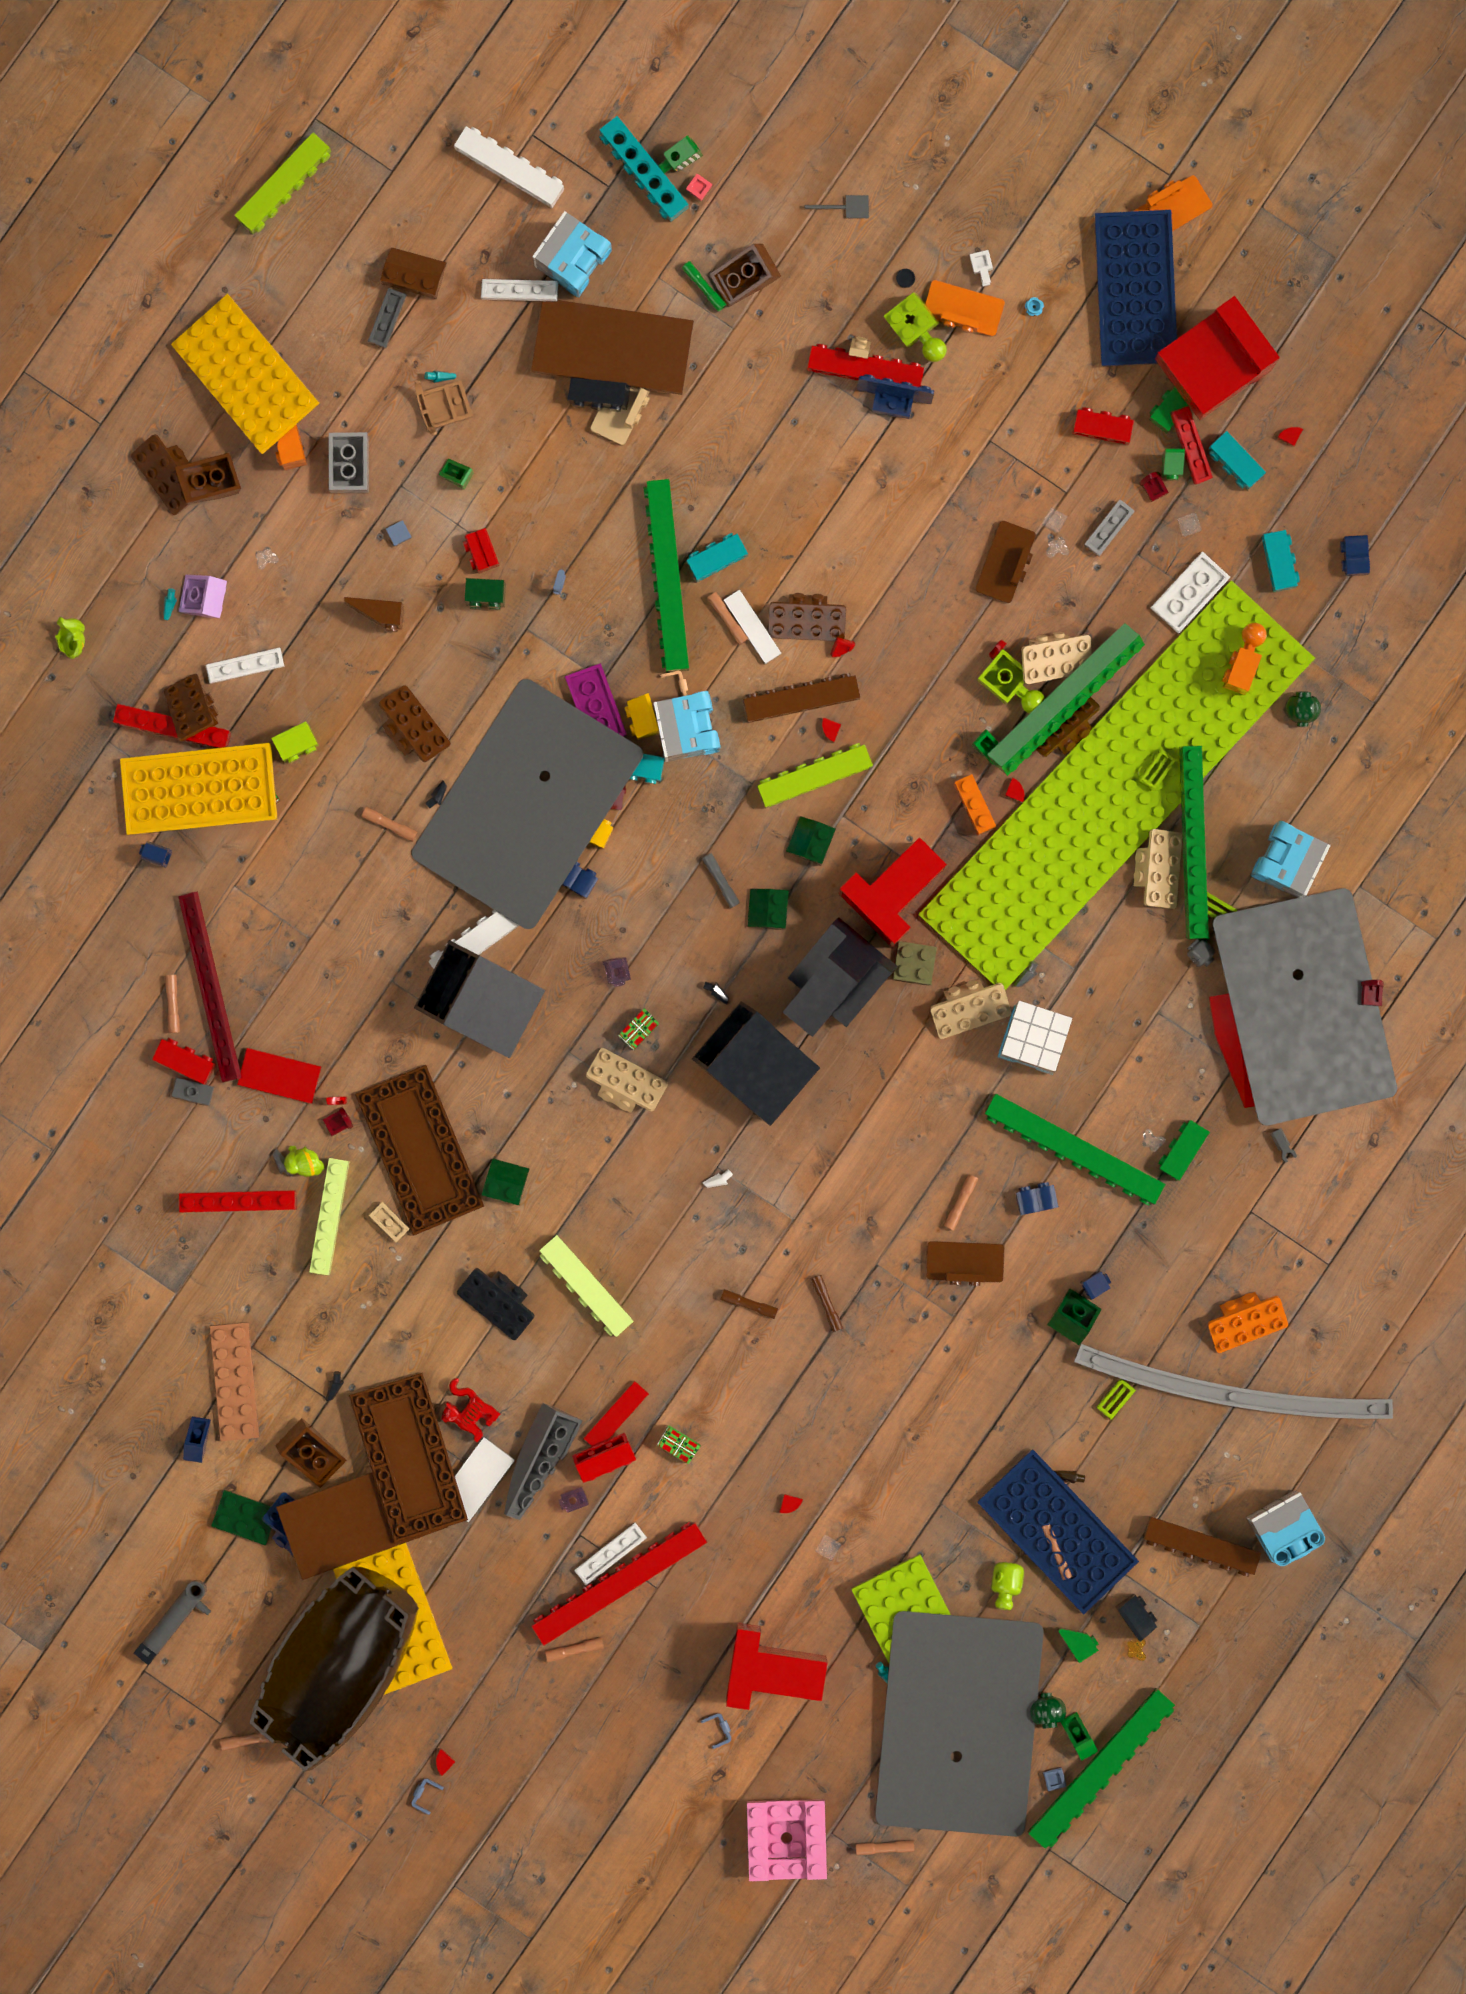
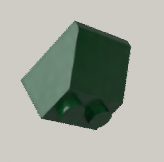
M800 816L786 852L822 866L836 828Z
M750 889L747 927L786 930L789 890Z
M492 1159L482 1196L520 1206L530 1168Z
M1069 1288L1047 1325L1077 1345H1080L1089 1334L1102 1309Z

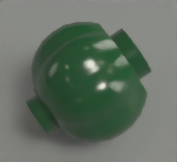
M1297 691L1296 696H1291L1287 700L1285 711L1288 718L1297 723L1298 727H1308L1310 722L1315 721L1319 717L1321 704L1317 697L1311 696V692Z
M1052 1693L1040 1694L1041 1698H1038L1030 1709L1033 1722L1036 1725L1042 1724V1729L1058 1727L1057 1722H1063L1067 1713L1064 1702L1060 1698L1052 1696Z

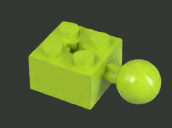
M913 292L884 315V318L907 347H911L920 340L923 344L922 353L928 361L938 362L945 357L947 352L945 343L939 338H932L928 333L939 322L917 293ZM909 316H915L913 319L914 324L908 323Z
M1003 649L977 679L980 684L1005 705L1016 694L1022 699V707L1029 714L1045 700V696L1040 691L1028 690L1023 686L1022 665ZM1000 673L1003 675L1007 673V679L1009 681H1002Z

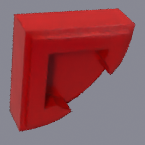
M1300 427L1287 428L1277 438L1294 447L1303 429Z
M836 637L830 653L831 657H841V655L852 651L855 647V642Z
M1000 640L989 653V657L994 660L1007 643Z
M823 718V732L830 741L835 742L841 724Z
M1012 777L1005 796L1023 803L1024 789L1020 782Z
M326 1097L328 1105H344L347 1103V1097Z
M784 1494L779 1513L785 1514L795 1511L799 1508L803 1499Z
M442 1748L436 1758L437 1770L441 1776L456 1762Z

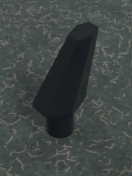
M444 780L431 793L432 798L426 802L429 808H432L437 803L441 805L447 788Z
M705 982L703 989L711 991L712 996L727 1005L729 997L717 982L715 984Z
M333 1372V1380L329 1381L326 1401L333 1400L344 1384V1381L341 1380V1372Z

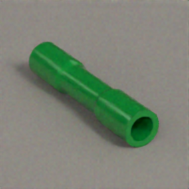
M688 261L682 267V270L695 282L718 312L727 305L704 280L691 261Z

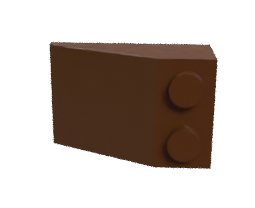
M752 244L710 273L727 307L767 287L781 277L764 244Z
M230 452L174 468L186 504L229 497L239 494L241 490Z
M344 597L347 606L385 628L386 631L398 632V629H402L404 605L402 602Z
M303 1418L275 1445L283 1458L320 1488L347 1461Z

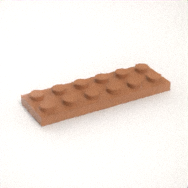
M249 1322L210 1326L220 1441L259 1438Z

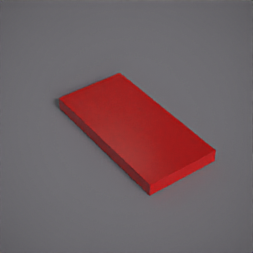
M247 1048L241 1069L242 1078L239 1079L237 1085L312 1104L322 1067Z

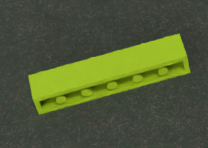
M312 133L235 214L236 219L252 234L256 231L260 232L265 227L266 220L268 218L272 219L278 213V208L282 204L285 205L291 199V194L295 190L298 191L305 183L303 181L308 176L312 177L318 170L316 167L321 162L325 163L330 158V147L315 133Z
M860 743L854 744L846 752H842V750L836 751L828 759H824V757L818 758L810 766L802 764L795 767L796 771L794 772L784 771L777 774L778 778L771 780L769 777L759 781L760 785L757 788L765 809L872 768L873 764L865 744L860 746Z

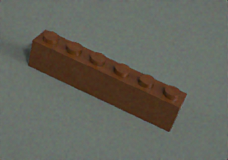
M851 673L842 674L840 679L835 680L832 677L821 679V683L814 684V681L802 683L803 686L795 688V685L784 687L783 691L778 692L776 689L765 691L764 695L759 696L757 693L746 695L747 698L743 699L747 722L751 723L860 700L856 675L851 676Z
M1149 1516L1143 1539L1147 1540L1146 1544L1155 1547L1160 1544L1165 1546L1164 1550L1173 1553L1179 1550L1183 1552L1185 1557L1194 1559V1556L1202 1558L1201 1562L1210 1565L1216 1562L1220 1564L1219 1568L1228 1571L1234 1568L1239 1570L1238 1574L1249 1577V1574L1255 1575L1261 1557V1552L1151 1516Z

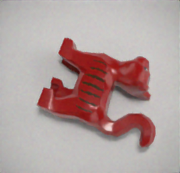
M454 1378L449 1384L450 1392L459 1397L467 1395L469 1402L464 1410L459 1412L455 1405L447 1401L441 1419L445 1423L454 1422L462 1430L473 1434L474 1441L478 1442L482 1438L483 1432L476 1425V1422L480 1417L484 1418L486 1425L490 1427L501 1413L492 1405L485 1403L474 1390L468 1387L458 1389L459 1378Z

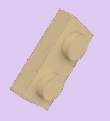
M863 337L852 338L849 355L868 359L871 342Z
M384 1202L369 1215L396 1243L410 1230Z

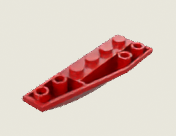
M1229 994L1209 997L1214 1035L1244 1108L1255 1107Z

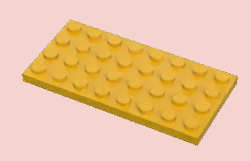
M228 293L171 344L262 454L320 404Z
M271 743L120 759L127 835L277 820Z
M406 1543L333 1569L336 1579L352 1567H363L376 1571L402 1587L414 1599L419 1608L406 1654L385 1694L453 1669Z

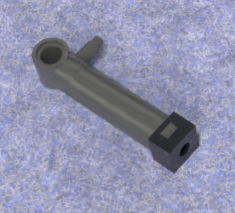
M194 1580L187 1585L133 1654L147 1665L151 1664L195 1607L206 1615L211 1613V1610L200 1601L207 1592V1587L203 1581ZM193 1585H198L201 1588L200 1595L192 1593L191 1588Z

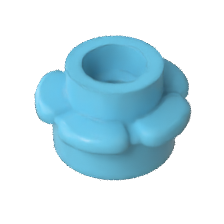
M1032 297L1025 303L1026 312L1030 316H1038L1042 313L1044 304L1038 298Z

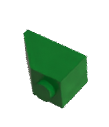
M1165 449L1162 454V477H1167L1169 481L1178 480V477H1182L1185 449Z
M1062 1627L1057 1629L1079 1663L1099 1651L1096 1647L1099 1643L1093 1635L1089 1636L1085 1632Z
M1077 1712L1061 1722L1081 1761L1098 1752Z

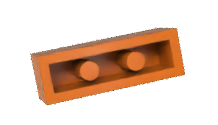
M971 774L954 782V786L977 835L994 829L996 824L973 775Z

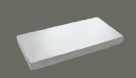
M1202 551L1154 603L1151 609L1179 634L1229 580L1230 576Z
M485 1437L455 1475L467 1514V1522L471 1520L514 1462L512 1457Z

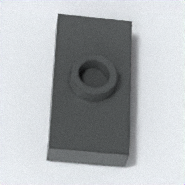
M176 1078L172 1097L210 1106L214 1087Z

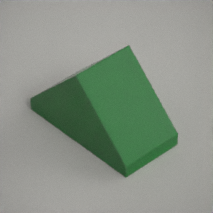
M449 458L439 473L441 477L462 489L466 488L474 474L473 469Z
M985 729L973 742L972 747L993 764L987 754L999 742Z

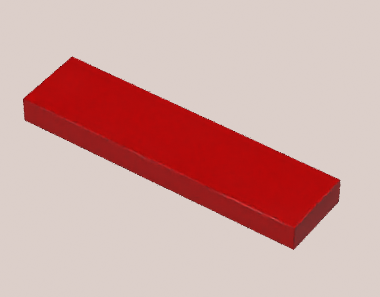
M1185 406L1170 412L1181 447L1185 449V459L1193 483L1197 485L1212 479L1213 476L1190 407Z
M634 1381L583 1439L592 1447L607 1441L649 1393Z

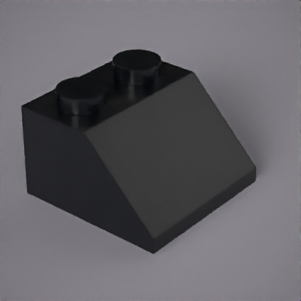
M1132 1594L1115 1607L1135 1637L1142 1641L1157 1628L1155 1622L1158 1620L1151 1611L1149 1613L1146 1611L1144 1606L1147 1604L1143 1598Z

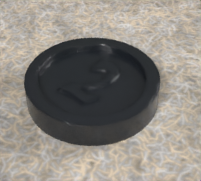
M902 269L897 273L896 281L900 287L909 288L915 282V274L910 269Z

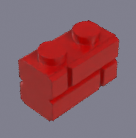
M486 528L465 535L466 541H463L466 553L470 551L472 559H469L473 570L477 569L478 573H482L500 566Z

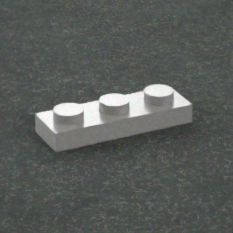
M1119 500L1084 545L1097 556H1100L1135 511L1122 500Z

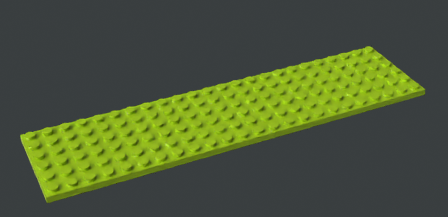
M1231 580L1093 727L1089 735L1079 742L919 913V916L993 985L1002 983L1006 990L1027 968L1031 961L1041 953L1149 837L1150 830L1156 829L1181 803L1179 747L1202 746L1204 778L1311 664L1315 657ZM1250 623H1259L1265 628L1267 636L1265 642L1254 650L1255 653L1262 655L1249 691L1242 695L1224 688L1225 682H1222L1225 671L1231 668L1229 660L1232 653L1240 647H1244L1245 643L1242 639L1244 627ZM1162 748L1176 758L1177 761L1157 789L1153 791L1150 787L1139 781V779ZM1163 754L1146 776L1145 779L1147 781L1152 776L1154 771L1157 769L1161 761L1164 759L1165 756ZM1170 759L1166 761V763L1163 765L1161 770L1158 772L1156 777L1151 782L1153 785H1155L1157 780L1160 778L1164 770L1171 762Z

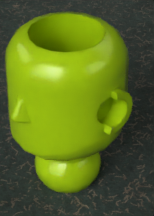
M998 1562L994 1566L991 1589L994 1593L999 1594L995 1601L997 1609L1011 1610L1013 1608L1012 1596L1019 1595L1023 1586L1024 1569L1021 1565Z

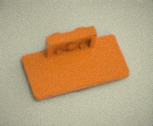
M1192 175L1182 182L1180 180L1177 182L1172 180L1164 186L1165 189L1158 192L1156 190L1148 195L1149 199H1147L1146 203L1134 211L1171 210L1173 232L1211 209L1213 204L1196 176Z
M933 280L925 305L938 321L943 322L945 326L953 328L957 326L969 333L975 331L988 336H995L1005 301Z
M1256 1292L1245 1294L1240 1298L1219 1305L1223 1316L1208 1322V1328L1218 1353L1288 1327V1321L1280 1297L1273 1296L1260 1301Z

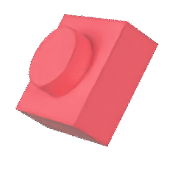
M696 174L686 188V191L702 201L713 185L699 174Z

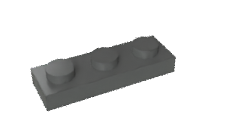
M388 288L368 339L369 343L387 348L405 302L406 294Z

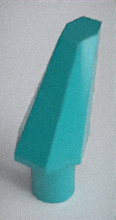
M434 370L433 372H425L424 377L436 383L455 379L456 374Z
M172 588L168 589L167 596L164 598V620H169L177 601L175 589Z
M878 1662L876 1664L878 1675L888 1684L889 1667L884 1666L882 1662Z

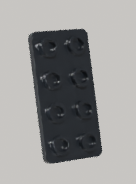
M475 1268L457 1290L459 1297L512 1340H517L535 1317L534 1313L522 1304L528 1294L500 1271L490 1278L479 1268Z

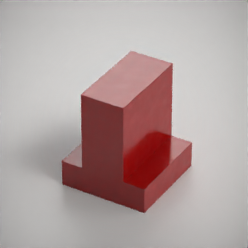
M1235 295L1216 308L1210 316L1158 352L1155 358L1158 365L1199 421L1252 383L1254 384L1271 372L1280 359L1277 352Z
M919 837L871 886L856 872L839 889L838 894L892 948L911 928L898 914L945 869L947 864Z
M737 1623L726 1707L749 1710L752 1691L822 1701L828 1664L826 1655L759 1645L761 1626Z

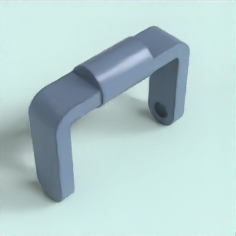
M562 569L558 571L553 587L555 595H561L566 578L565 572Z
M716 1713L701 1720V1723L718 1717L723 1733L727 1736V1740L711 1746L712 1749L731 1741L730 1727L727 1720L723 1719L721 1713Z
M425 1778L414 1791V1798L411 1804L416 1809L430 1815V1811L415 1803L421 1797L426 1782L441 1790L444 1787Z

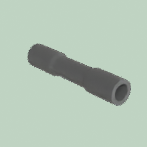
M711 853L703 857L702 860L713 875L730 909L740 904L736 894L722 874L713 854Z

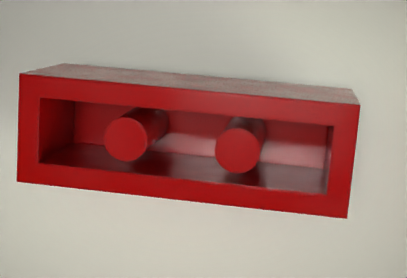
M1082 407L1081 410H1077L1072 435L1129 445L1134 420H1131L1130 416L1127 415L1116 417L1111 416L1112 413L1107 411L1096 413L1091 408Z
M169 1037L167 1040L161 1039L152 1060L206 1085L216 1065L212 1063L213 1058L204 1054L200 1057L194 1054L196 1050L185 1046L183 1049L177 1046V1041Z
M625 1433L572 1455L583 1483L593 1481L603 1474L611 1473L619 1467L627 1466L636 1461L635 1454Z

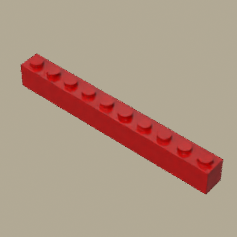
M690 1521L680 1527L681 1531L677 1534L671 1532L664 1537L665 1541L661 1544L656 1542L649 1546L647 1553L643 1555L641 1552L631 1558L632 1562L628 1565L625 1562L615 1568L616 1572L612 1575L607 1573L599 1578L600 1582L593 1586L591 1583L584 1587L582 1594L578 1596L576 1593L566 1599L567 1603L563 1606L557 1604L550 1609L551 1613L544 1617L542 1614L533 1620L534 1624L531 1627L543 1646L705 1545L707 1540L696 1522L693 1524Z

